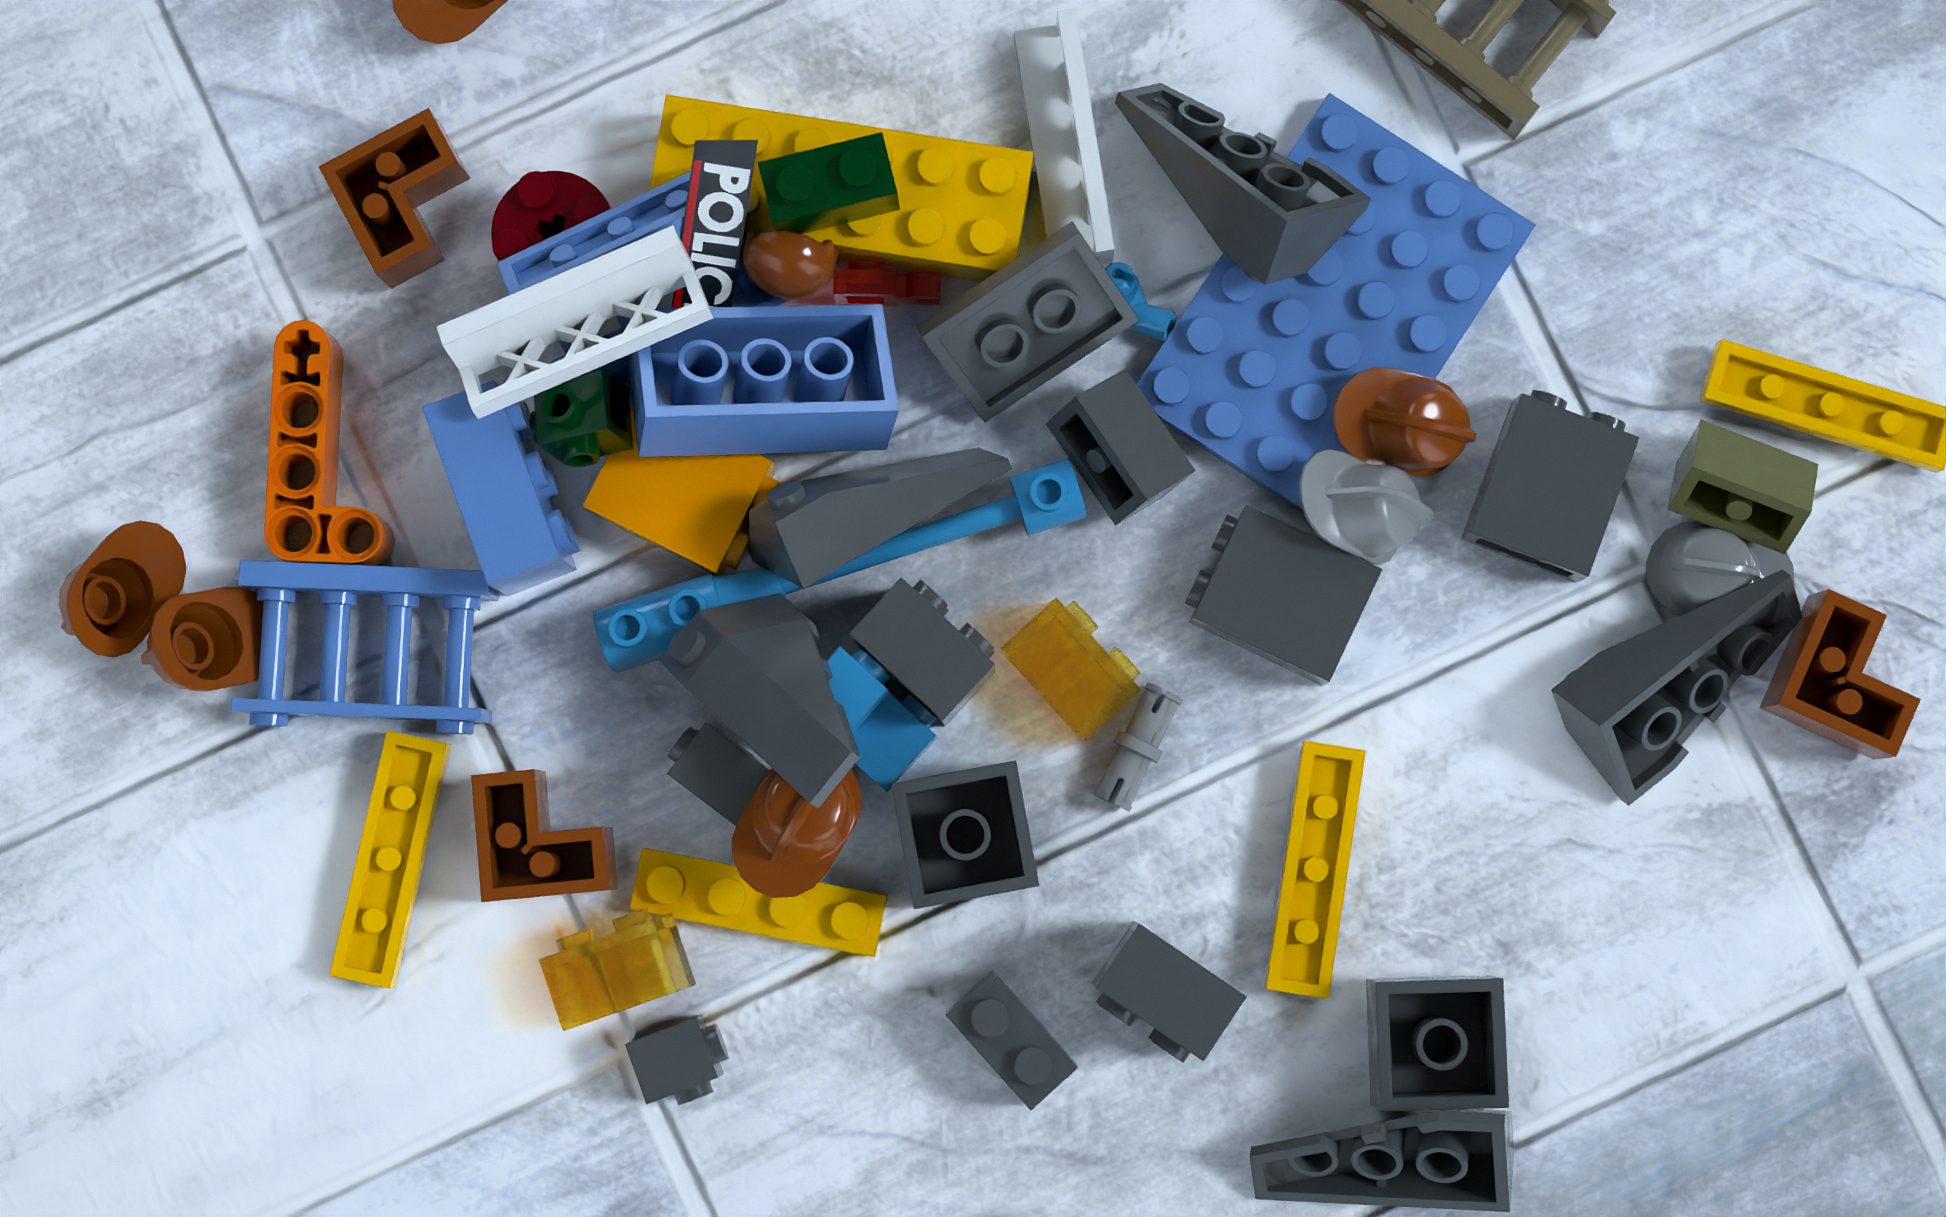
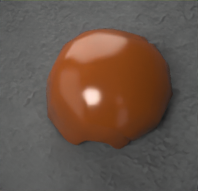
M749 229L742 247V263L750 280L770 296L793 300L813 296L829 284L834 274L839 249L829 239L820 243L807 235L786 230L767 232L756 236L755 230Z

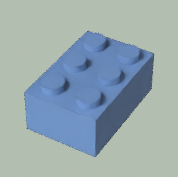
M494 380L481 384L483 393L499 386ZM466 391L423 406L422 409L487 585L510 596L576 571L577 568L572 554L581 551L580 544L568 517L563 518L559 509L555 510L551 497L560 494L559 488L547 459L542 460L537 450L533 451L529 440L533 439L529 422L531 412L525 402L520 403L519 401L478 419L470 407Z

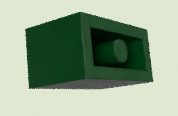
M882 132L758 162L775 231L786 230L804 234L900 210L898 193Z

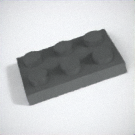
M1072 221L917 324L916 328L922 340L985 423L1137 323L1139 319Z

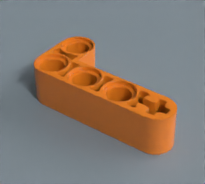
M306 320L293 321L284 326L276 336L274 344L264 524L265 542L273 554L287 562L380 566L389 559L395 545L394 532L389 523L367 509L336 506L343 376L342 348L338 341L314 322ZM312 341L320 347L319 354L309 355L307 364H305L298 358L299 352L308 351ZM309 376L320 383L319 386L309 384ZM305 400H316L319 411L313 424L305 428H296L293 419L295 409ZM312 460L315 466L314 480L306 488L294 490L290 481L293 468L302 461ZM308 521L312 529L310 543L301 551L292 552L287 543L289 530L298 522ZM370 523L374 529L373 544L365 552L353 554L348 543L351 531L359 524Z

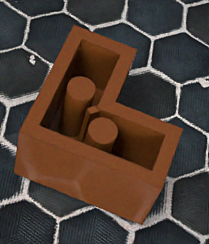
M429 108L318 166L373 270L391 289L445 261L417 207L471 178L443 126Z
M1830 589L1809 595L1801 611L1803 618L1792 631L1759 708L1873 760L1896 757L1921 699L1862 673L1887 615Z
M529 769L471 775L481 902L618 889L613 827L601 826L551 831L546 771Z

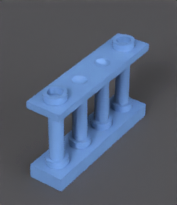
M691 171L497 262L509 295L672 225L681 239ZM743 237L732 307L779 306L790 301L770 296L750 280L742 263ZM670 304V305H668V306H666V307H664V308H671L672 304ZM620 315L616 316L621 328L603 336V338L610 339L622 334L631 318ZM562 340L558 341L565 355L552 360L551 363L563 359L572 343ZM624 356L587 373L603 370L616 382H619L630 376L628 357Z
M240 560L238 585L252 591H258L257 601L263 602L257 699L231 698L230 705L231 711L250 714L249 725L287 727L288 715L436 721V733L472 735L474 723L492 724V711L482 708H469L474 611H480L481 600L498 601L499 591L487 585L482 570ZM296 593L319 594V604L325 605L319 701L283 700L289 604L295 603ZM357 595L381 596V606L387 607L381 704L345 703L350 606H357ZM419 598L443 599V609L449 610L443 707L407 705L412 609L419 608Z

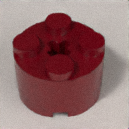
M564 171L528 172L505 193L495 210L491 227L493 253L498 262L548 239L552 234L557 235L564 229L567 230L612 208L596 186L576 174Z

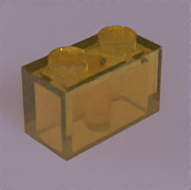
M1056 597L1001 647V653L1085 743L1141 691V688L1133 681L1141 673L1119 648L1115 646L1107 653L1091 634L1098 629V626L1074 600L1065 607Z
M645 908L612 920L616 932L595 939L592 928L556 940L559 952L541 958L539 962L562 1031L696 985L672 913L652 919L649 909Z

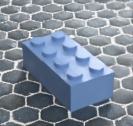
M882 304L710 307L713 319L627 355L638 457L887 450L899 412ZM656 308L655 310L668 314L680 308Z

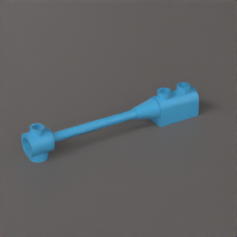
M1069 458L1011 476L1009 481L1013 492L1012 496L907 529L805 588L1019 519L1022 520L1027 536L1086 518L1087 512ZM767 569L724 575L709 573L593 611V618L606 660L611 670L620 673L659 660L669 648L674 635L680 629L687 626L700 610L778 593L786 597L787 594L802 590L803 588Z

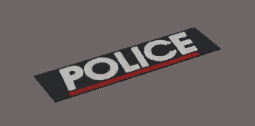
M695 140L681 241L694 265L709 307H732L758 140ZM687 287L673 292L671 308H682L692 304Z

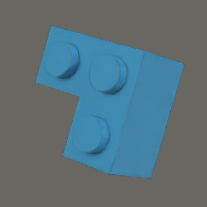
M840 646L827 660L833 675L828 682L834 700L844 708L860 755L859 760L855 764L888 793L892 788L891 783H897L937 739V735L928 728L936 718L910 694L900 703L883 685L890 676L864 650L859 648L851 656Z

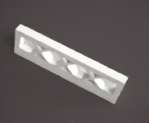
M1076 9L1058 10L1056 25L1014 31V43L1031 148L1034 152L1033 160L1046 238H1048L1073 221L1102 265H1110L1113 262L1115 247Z
M672 225L437 326L442 346L460 372L470 407L476 417L480 419L711 320L713 315L694 265ZM687 287L692 304L668 314L655 310L663 296ZM618 315L631 318L622 334L610 339L596 336L604 321ZM560 340L572 343L563 359L551 364L538 361L546 346ZM501 365L513 368L505 384L483 393L478 375Z

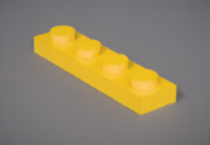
M1721 339L1716 342L1699 398L1700 402L1934 473L1945 469L1946 406Z
M389 730L386 731L329 976L388 989L395 988L452 744Z
M1306 740L1301 743L1265 978V989L1329 999L1366 750Z
M642 848L630 909L876 957L888 895L818 882L814 888L798 896L773 898L755 891L740 877L735 865Z

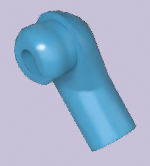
M1115 262L1106 266V271L1139 319L1137 323L1127 330L1165 342L1175 326V312L1147 303L1139 280L1129 265Z

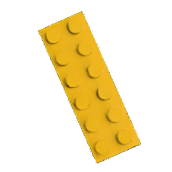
M666 94L649 191L691 171L695 140H758L749 195L751 207L747 209L743 237L745 239L749 229H754L756 236L762 233L775 232L758 162L882 132L898 193L900 210L804 233L803 235H807L820 243L826 239L832 240L834 246H837L839 249L837 260L982 282L1019 257L1032 177L1034 152Z

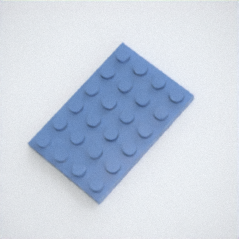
M1330 92L1286 158L1303 166L1304 161L1310 157L1330 167L1371 198L1367 210L1307 273L1264 285L1248 277L1240 265L1223 253L1136 384L1164 424L1302 514H1304L1300 502L1299 480L1306 462L1313 454L1328 449L1348 454L1340 445L1333 427L1334 404L1341 388L1355 374L1370 368H1393L1436 379L1536 226V224Z

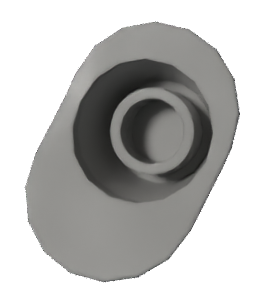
M1331 449L1313 454L1303 467L1299 480L1300 502L1306 520L1313 530L1330 545L1371 564L1381 565L1390 561L1397 548L1410 543L1419 532L1420 526L1429 523L1433 519V510L1420 502L1418 490L1412 478L1404 470L1393 466L1368 465L1349 454Z
M1698 521L1682 522L1665 530L1651 546L1646 561L1647 584L1655 599L1669 612L1677 615L1685 614L1780 570L1790 574L1795 585L1794 568L1787 552L1782 554L1740 538L1733 533Z

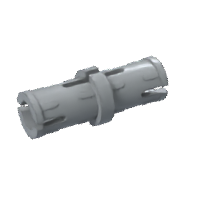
M1148 682L1144 687L1145 691L1126 731H1118L1114 743L1119 746L1098 789H1095L1093 794L1110 802L1118 783L1124 780L1114 804L1128 812L1132 808L1131 804L1151 761L1158 763L1163 753L1158 747L1178 706L1183 701L1179 696L1167 691L1157 713H1152L1163 691L1161 687Z

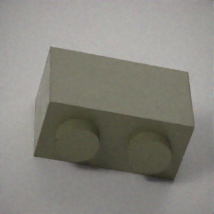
M1700 420L1676 462L1667 510L1786 554L1812 512L1818 464L1707 421Z

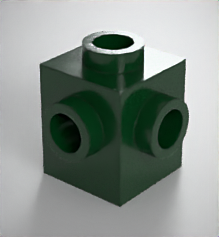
M603 370L582 374L534 395L535 411L531 412L529 419L532 436L539 447L563 464L570 467L591 466L599 462L601 456L633 449L628 390Z

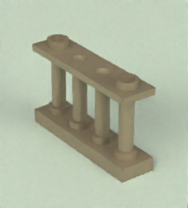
M1337 0L1513 140L1516 139L1540 108L1532 100L1533 93L1531 89L1578 31L1583 27L1594 37L1598 38L1617 13L1608 5L1609 0H1549L1563 11L1562 14L1513 74L1505 73L1501 76L1484 62L1485 56L1483 51L1525 0H1493L1465 36L1457 35L1455 38L1435 24L1437 18L1434 14L1446 0Z

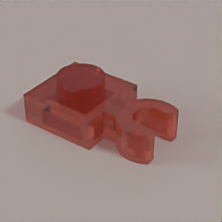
M854 260L848 262V269H834L833 296L836 305L882 304L883 306H897V303L940 305L939 273L913 272L896 274V270H884L885 264L875 260Z

